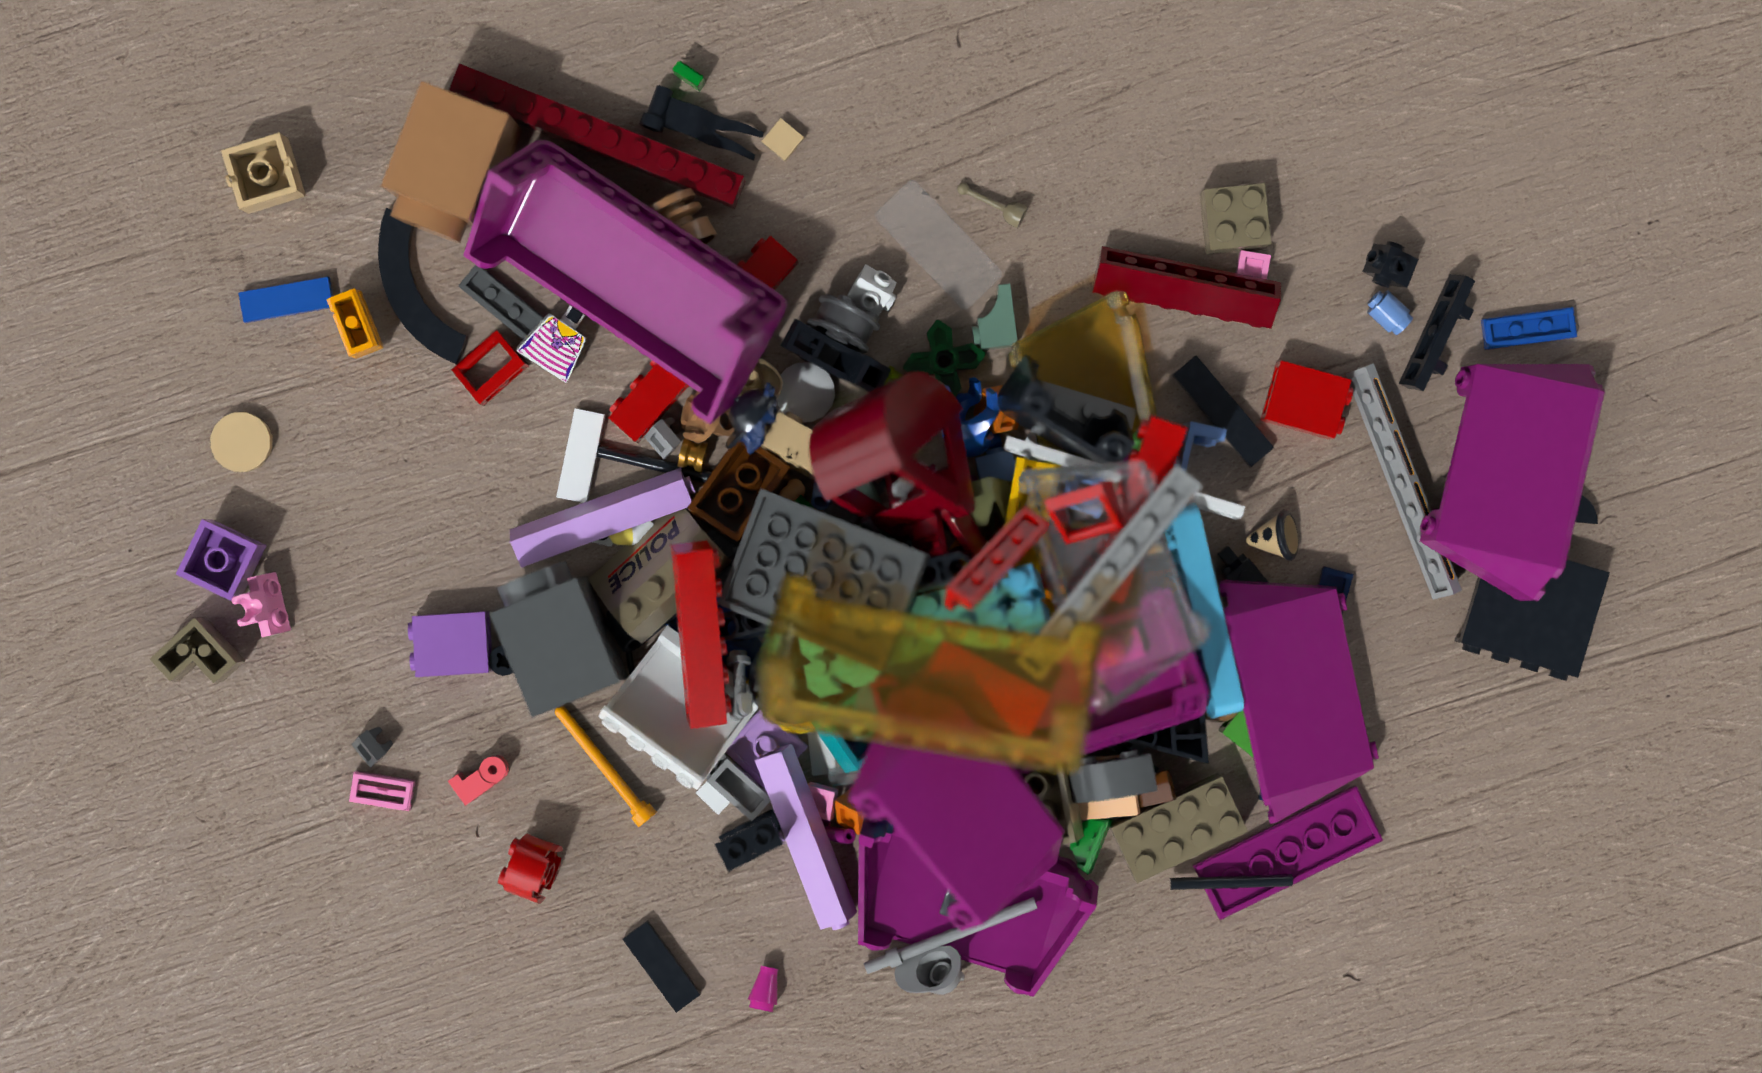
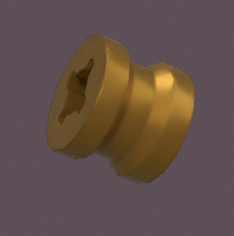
M684 438L679 454L678 467L685 468L690 466L695 471L702 472L709 443L701 442L697 444Z

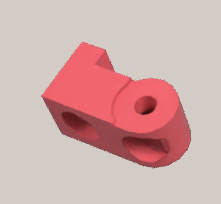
M492 755L484 759L479 769L467 778L460 772L448 780V782L466 806L504 779L508 774L509 765L504 757Z

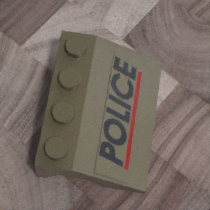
M687 508L652 520L651 522L654 525L638 543L632 546L625 545L588 579L615 619L630 636L642 644L677 613L671 544L708 540L712 549H717L719 556V568H714L715 577L732 561L704 531L700 523Z

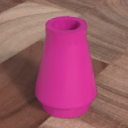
M760 966L759 974L748 997L750 1008L773 1012L774 1005H777L778 969Z

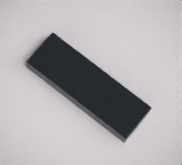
M648 920L622 939L676 1013L701 995L699 989Z

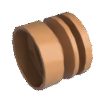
M692 188L668 194L649 206L706 245L717 236L707 216L696 219L692 218L702 208L699 201L690 203L696 197Z

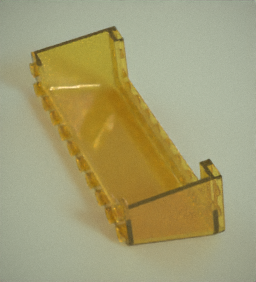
M784 574L759 661L761 716L768 723L777 726L1060 773H1075L1080 770L1082 765L1100 655L1103 624L1090 621L1077 622L1070 628L1069 639H1063L1056 636H1044L1024 631L1000 629L993 626L950 621L925 615L906 614L894 610L888 611L867 606L838 603L836 601L816 599L814 583L807 577Z

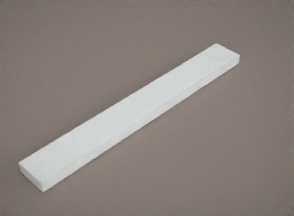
M1007 436L1003 447L1004 451L1043 463L1056 464L1070 471L1076 472V470L1109 480L1112 479V482L1117 485L1121 477L1127 479L1129 473L1128 471ZM1198 492L1189 502L1195 503L1198 509L1235 520L1243 516L1245 506Z

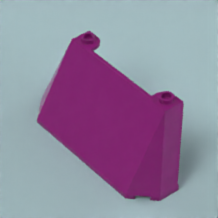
M1475 364L1461 367L1455 378L1457 393L1459 396L1466 397L1440 509L1431 511L1422 519L1420 524V542L1519 601H1539L1545 593L1543 588L1551 577L1557 579L1565 568L1605 394L1602 385L1595 381L1594 375L1596 372L1592 365Z
M1224 580L1219 583L1221 597L1227 596L1228 606L1222 609L1242 691L1243 710L1264 805L1269 807L1267 813L1270 824L1276 823L1374 769L1373 760L1379 759L1376 742H1369L1343 623L1342 611H1347L1344 592L1338 593L1337 586Z
M917 683L890 692L884 712L849 794V800L864 817L880 819L887 816L957 899V901L950 904L947 913L952 923L960 931L983 925L1057 863L1065 830L957 696L945 693L942 697L927 692L926 686Z
M887 816L880 819L864 817L859 835L858 944L866 946L870 950L878 951L889 948L892 939L911 945L955 928L956 926L948 916L939 914L947 887ZM1059 856L1057 863L1004 907L1006 908L1034 897L1038 909L942 946H951L956 949L961 956V960L1004 972L1005 984L1014 993L1034 997L1085 922L1094 912L1097 906L1099 886L1092 879L1085 880L1078 873L1079 868L1072 859Z

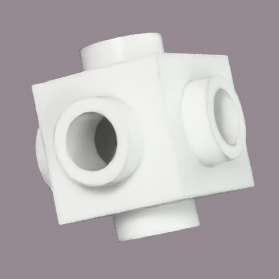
M865 264L851 286L847 297L855 301L854 306L862 311L864 309L871 311L879 316L883 309L889 311L897 295L893 294L897 282L892 280L887 273L877 271Z

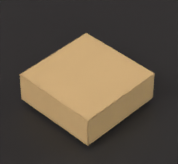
M780 118L761 142L786 162L804 140V137Z

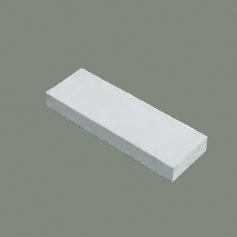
M574 409L557 498L581 503L588 501L605 414Z

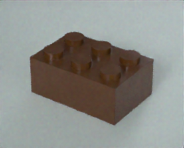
M739 441L726 452L687 509L694 517L739 546L760 489H765L779 495L782 488L785 487L792 477L793 472L790 466L762 447H759L754 453L748 454L744 442Z

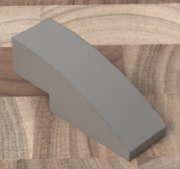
M726 752L706 777L707 782L751 821L770 802L767 792Z

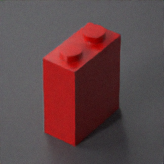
M1280 360L1275 364L1260 421L1329 440L1335 439L1337 434L1341 435L1345 425V417H1342L1344 406L1350 404L1354 389L1350 387L1352 380Z

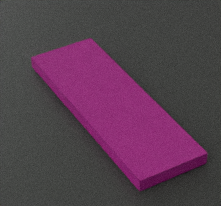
M1354 785L1192 864L1198 877L1292 874L1294 885L1382 842L1383 839L1357 786ZM1289 886L1204 890L1218 919L1222 920Z

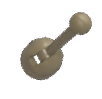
M960 183L957 187L959 194H968L1003 211L1005 222L1017 229L1028 210V206L1015 201L1005 206L969 189L966 183Z

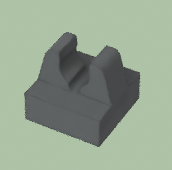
M380 727L369 731L366 730L351 744L370 768L378 763L393 745L391 740L385 744H378L376 736L383 731Z

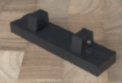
M1449 274L1398 384L1408 389L1424 391L1432 373L1444 375L1448 364L1439 358L1457 319L1470 320L1474 309L1467 306L1465 302L1475 280L1466 275Z

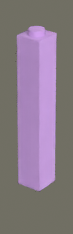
M678 468L510 529V543L522 568L685 509L692 502L691 494L696 493L691 477H684L682 469Z
M792 744L767 751L758 757L755 763L820 930L832 927V930L841 929L849 925V920L855 915L857 910Z

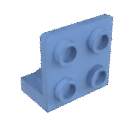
M1192 421L1183 423L1187 427V431L1173 469L1178 465L1186 472L1192 442L1193 444L1205 447L1215 446L1216 443L1225 441L1227 429Z

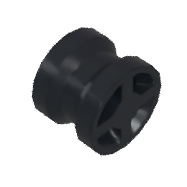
M503 646L495 648L489 656V666L492 671L501 676L513 674Z

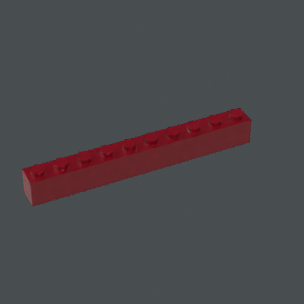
M460 63L448 90L451 93L506 113L520 125L679 188H692L695 194L732 209L736 208L746 183L744 176Z

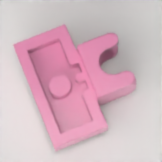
M273 572L247 578L250 592L232 598L233 604H240L245 609V616L238 619L237 624L242 627L258 623L262 637L291 631L277 573Z

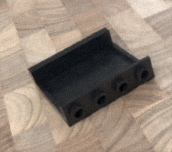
M1566 559L1564 571L1557 579L1550 578L1543 587L1545 593L1539 601L1516 600L1478 577L1460 638L1455 637L1454 641L1463 644L1461 650L1478 655H1480L1481 650L1491 652V659L1508 664L1510 658L1521 661L1520 667L1538 672L1539 667L1550 670L1549 676L1567 681L1568 676L1578 678L1610 572Z

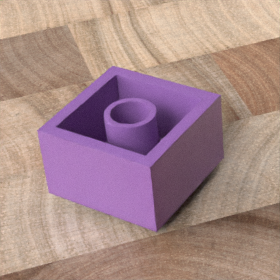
M202 519L176 575L232 601L234 596L244 594L248 585L247 578L252 577L267 545L213 519Z

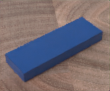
M330 277L238 292L244 323L330 309L326 299L333 297Z
M1573 307L1481 320L1485 350L1577 337Z

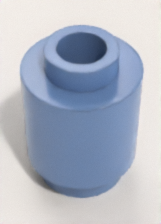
M1389 290L1384 293L1378 291L1367 303L1370 307L1367 313L1387 332L1392 331L1395 335L1400 334L1413 319L1409 314L1410 310Z

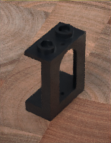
M772 808L758 815L753 821L748 820L719 835L720 841L714 845L727 871L730 872L783 845L785 837Z

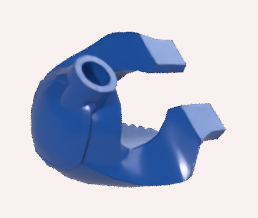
M975 377L969 378L968 393H959L955 398L963 408L959 415L967 458L982 455L990 448L1001 447L1002 442L998 433L993 434L988 429L1000 412L997 392L993 389H986L987 407L973 419L965 420L968 409L979 403L982 398L981 381ZM946 385L945 387L951 392L949 386Z

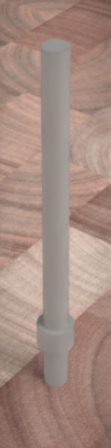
M1034 897L1001 909L983 925L963 931L955 927L901 949L895 947L887 950L885 955L864 962L866 972L870 974L888 966L891 968L902 965L906 959L1038 909Z

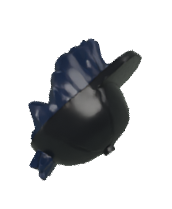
M767 382L764 389L747 390L741 396L738 395L734 398L735 402L728 414L734 431L726 441V448L731 449L740 441L744 442L748 454H751L765 442L766 425L777 421L774 413L778 411L776 408L777 395L774 394L775 387L771 386L770 382Z

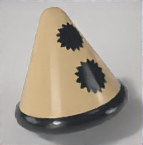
M1281 510L1278 515L1249 534L1246 538L1247 544L1292 561L1295 559L1298 551V534L1293 516L1288 510Z

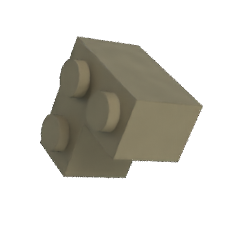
M205 616L195 617L150 658L170 682L181 680L196 665L213 683L223 682L246 661Z

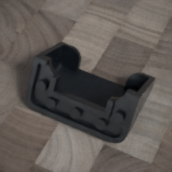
M1025 354L999 390L997 396L1000 411L1071 455L1101 463H1117L1122 461L1136 444L1127 415L1113 408L1110 412L1111 414L1107 416H1098L1092 412L1084 424L1052 405L1050 391L1043 386V382L1037 377L1039 362Z

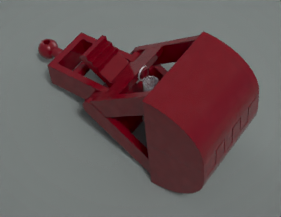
M923 372L908 373L834 409L814 426L809 440L810 463L818 487L826 501L832 499L861 518L871 516L878 528L899 541L905 542L911 539L915 549L929 554L928 559L956 552L975 558L988 544L970 516V513L975 511L976 506L959 415L963 408L954 395L940 381ZM942 430L948 466L938 470L935 468L936 465L934 463L927 466L924 462L914 459L913 456ZM884 475L889 507L883 506L855 487ZM943 528L953 533L961 545L947 550ZM966 565L957 569L955 567L956 574L958 575ZM932 567L929 570L936 579L937 573L935 568Z

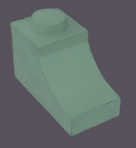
M1010 283L997 286V298L994 308L984 318L977 319V326H972L974 344H980L982 351L1016 347L1018 345Z

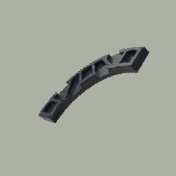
M386 208L379 233L378 260L380 275L387 298L399 320L416 340L441 358L458 364L468 336L446 325L425 303L416 285L410 265L411 239L414 227L390 216L392 210Z

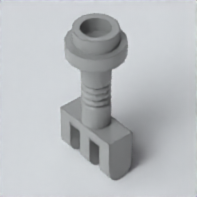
M745 650L730 651L729 657L726 658V665L733 667L734 697L730 699L731 713H729L733 721L740 720L753 710L752 693H746L745 666L751 664V657L747 656V651Z

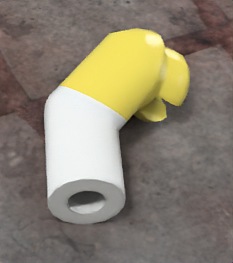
M649 521L610 535L609 538L616 545L632 546L637 544L654 524Z

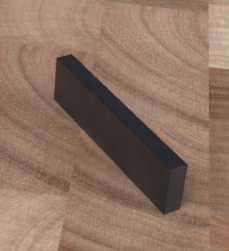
M1197 355L1172 375L1215 427L1227 429L1225 439L1249 467L1256 464L1274 448Z

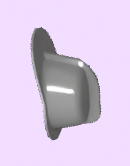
M940 946L906 959L902 965L897 966L895 969V981L898 986L910 993L931 992L945 995L953 991L959 982L965 978L961 971V956L951 946Z

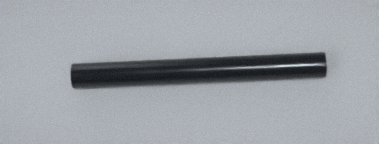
M599 445L596 455L599 458L663 473L681 468L678 467L677 463ZM690 466L681 468L684 477L690 476L692 480L706 482L712 474L711 471L702 470V472L695 471Z
M1292 874L1170 878V890L1293 886Z

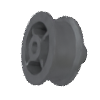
M830 294L821 295L819 298L821 306L815 318L808 319V325L852 350L867 353L869 348L866 344L873 330H879L880 324L878 321L880 317L865 309L862 311L854 306L855 301L844 295L839 294L838 298Z

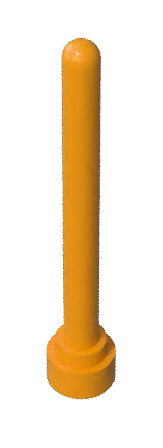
M564 706L555 708V714L632 809L629 812L633 815L631 819L640 827L655 815L657 811L651 803L647 804L644 800H639Z

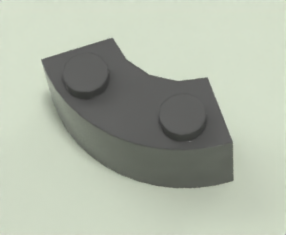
M1138 749L1119 752L1120 757L1096 760L1095 756L1078 758V764L1066 767L1073 803L1112 800L1158 791L1151 754H1138Z

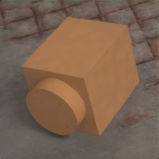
M421 81L381 187L397 197L390 216L428 233L461 243L467 225L470 227L473 225L489 170L514 154L523 130L506 113Z

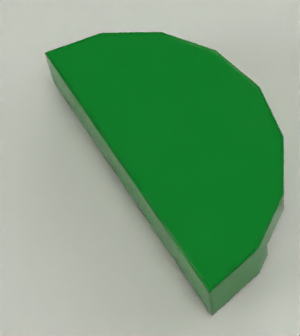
M1112 819L1086 820L1082 823L1084 837L1077 842L1070 843V850H1073L1074 858L1078 863L1076 865L1087 875L1093 871Z

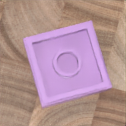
M759 710L747 722L726 753L766 790L755 760L767 751L789 744L793 745L798 758L808 748V745L796 734L787 733L782 730L777 723L775 724L771 718Z

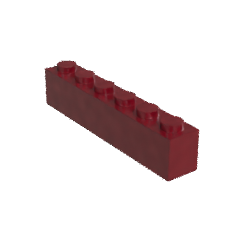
M1102 246L1094 275L1092 293H1097L1104 297L1127 299L1134 303L1156 305L1168 310L1186 311L1197 316L1215 317L1226 322L1235 321L1249 324L1256 328L1272 329L1281 301V282Z

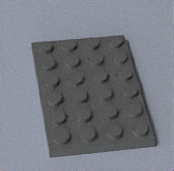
M760 489L723 587L722 597L719 598L717 604L867 667L885 672L928 561L929 554L765 489Z

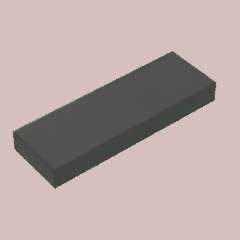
M477 265L470 270L458 285L459 288L522 339L544 318L486 269L480 268Z

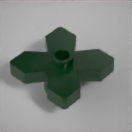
M937 319L926 333L931 352L912 353L903 365V370L907 373L923 372L928 375L935 374V379L944 386L948 385L951 393L956 397L962 389L957 370L976 369L985 357V352L973 343L954 348L952 328ZM941 356L949 358L950 364L947 367H941L938 364V359Z

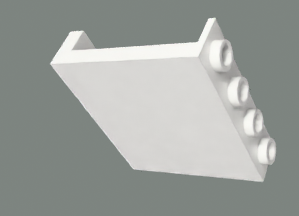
M667 625L652 648L610 702L604 706L599 718L602 719V724L608 730L614 733L618 731L628 738L626 741L632 748L637 751L644 750L652 756L651 760L655 765L664 770L668 768L677 775L676 779L687 788L694 787L698 790L756 712L758 706L752 698V712L740 720L733 721L730 718V714L726 713L727 724L690 729L685 711L679 633ZM728 670L729 684L724 685L725 695L729 694L730 699L734 697L733 673ZM746 684V693H751L749 685Z

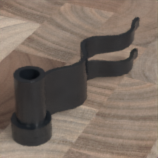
M660 85L656 86L647 113H643L639 125L658 133H662L665 127L689 135L710 146L737 153L754 161L755 154L738 143L715 133V130L740 132L760 138L763 137V131L739 121L720 117L697 105L672 98L674 91Z

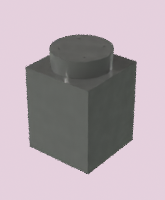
M566 561L537 570L498 587L497 590L504 607L489 613L531 717L614 685L629 677L612 634L604 622L605 617L593 587L588 580V576L573 579Z

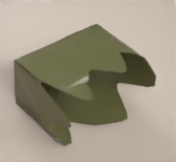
M988 476L972 482L976 507L975 511L970 513V516L975 525L979 527L989 524L993 536L995 534L994 510L1004 528L1012 487L1011 481Z

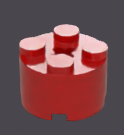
M528 833L521 839L514 838L508 851L511 859L508 867L502 869L498 878V884L503 885V889L506 892L538 904L542 903L546 898L541 896L544 888L550 890L556 879L562 860L561 857L556 855L557 852L563 851L562 846Z

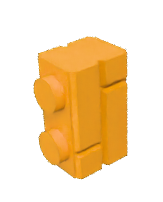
M354 288L326 299L331 312L335 313L333 318L349 357L357 359L384 348L362 291Z

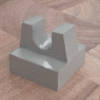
M672 417L658 421L644 436L663 459L673 453L684 439V430L679 434H674L670 429L675 422Z

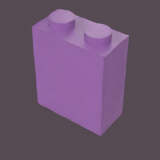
M490 611L412 616V622L408 623V638L413 640L414 652L410 653L409 660L411 671H415V677L492 672L489 666V656L492 652Z

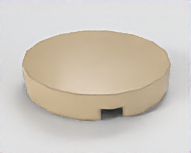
M234 412L224 416L214 426L211 434V450L214 458L224 468L234 472H250L260 468L273 449V436L269 426L259 417L247 412Z

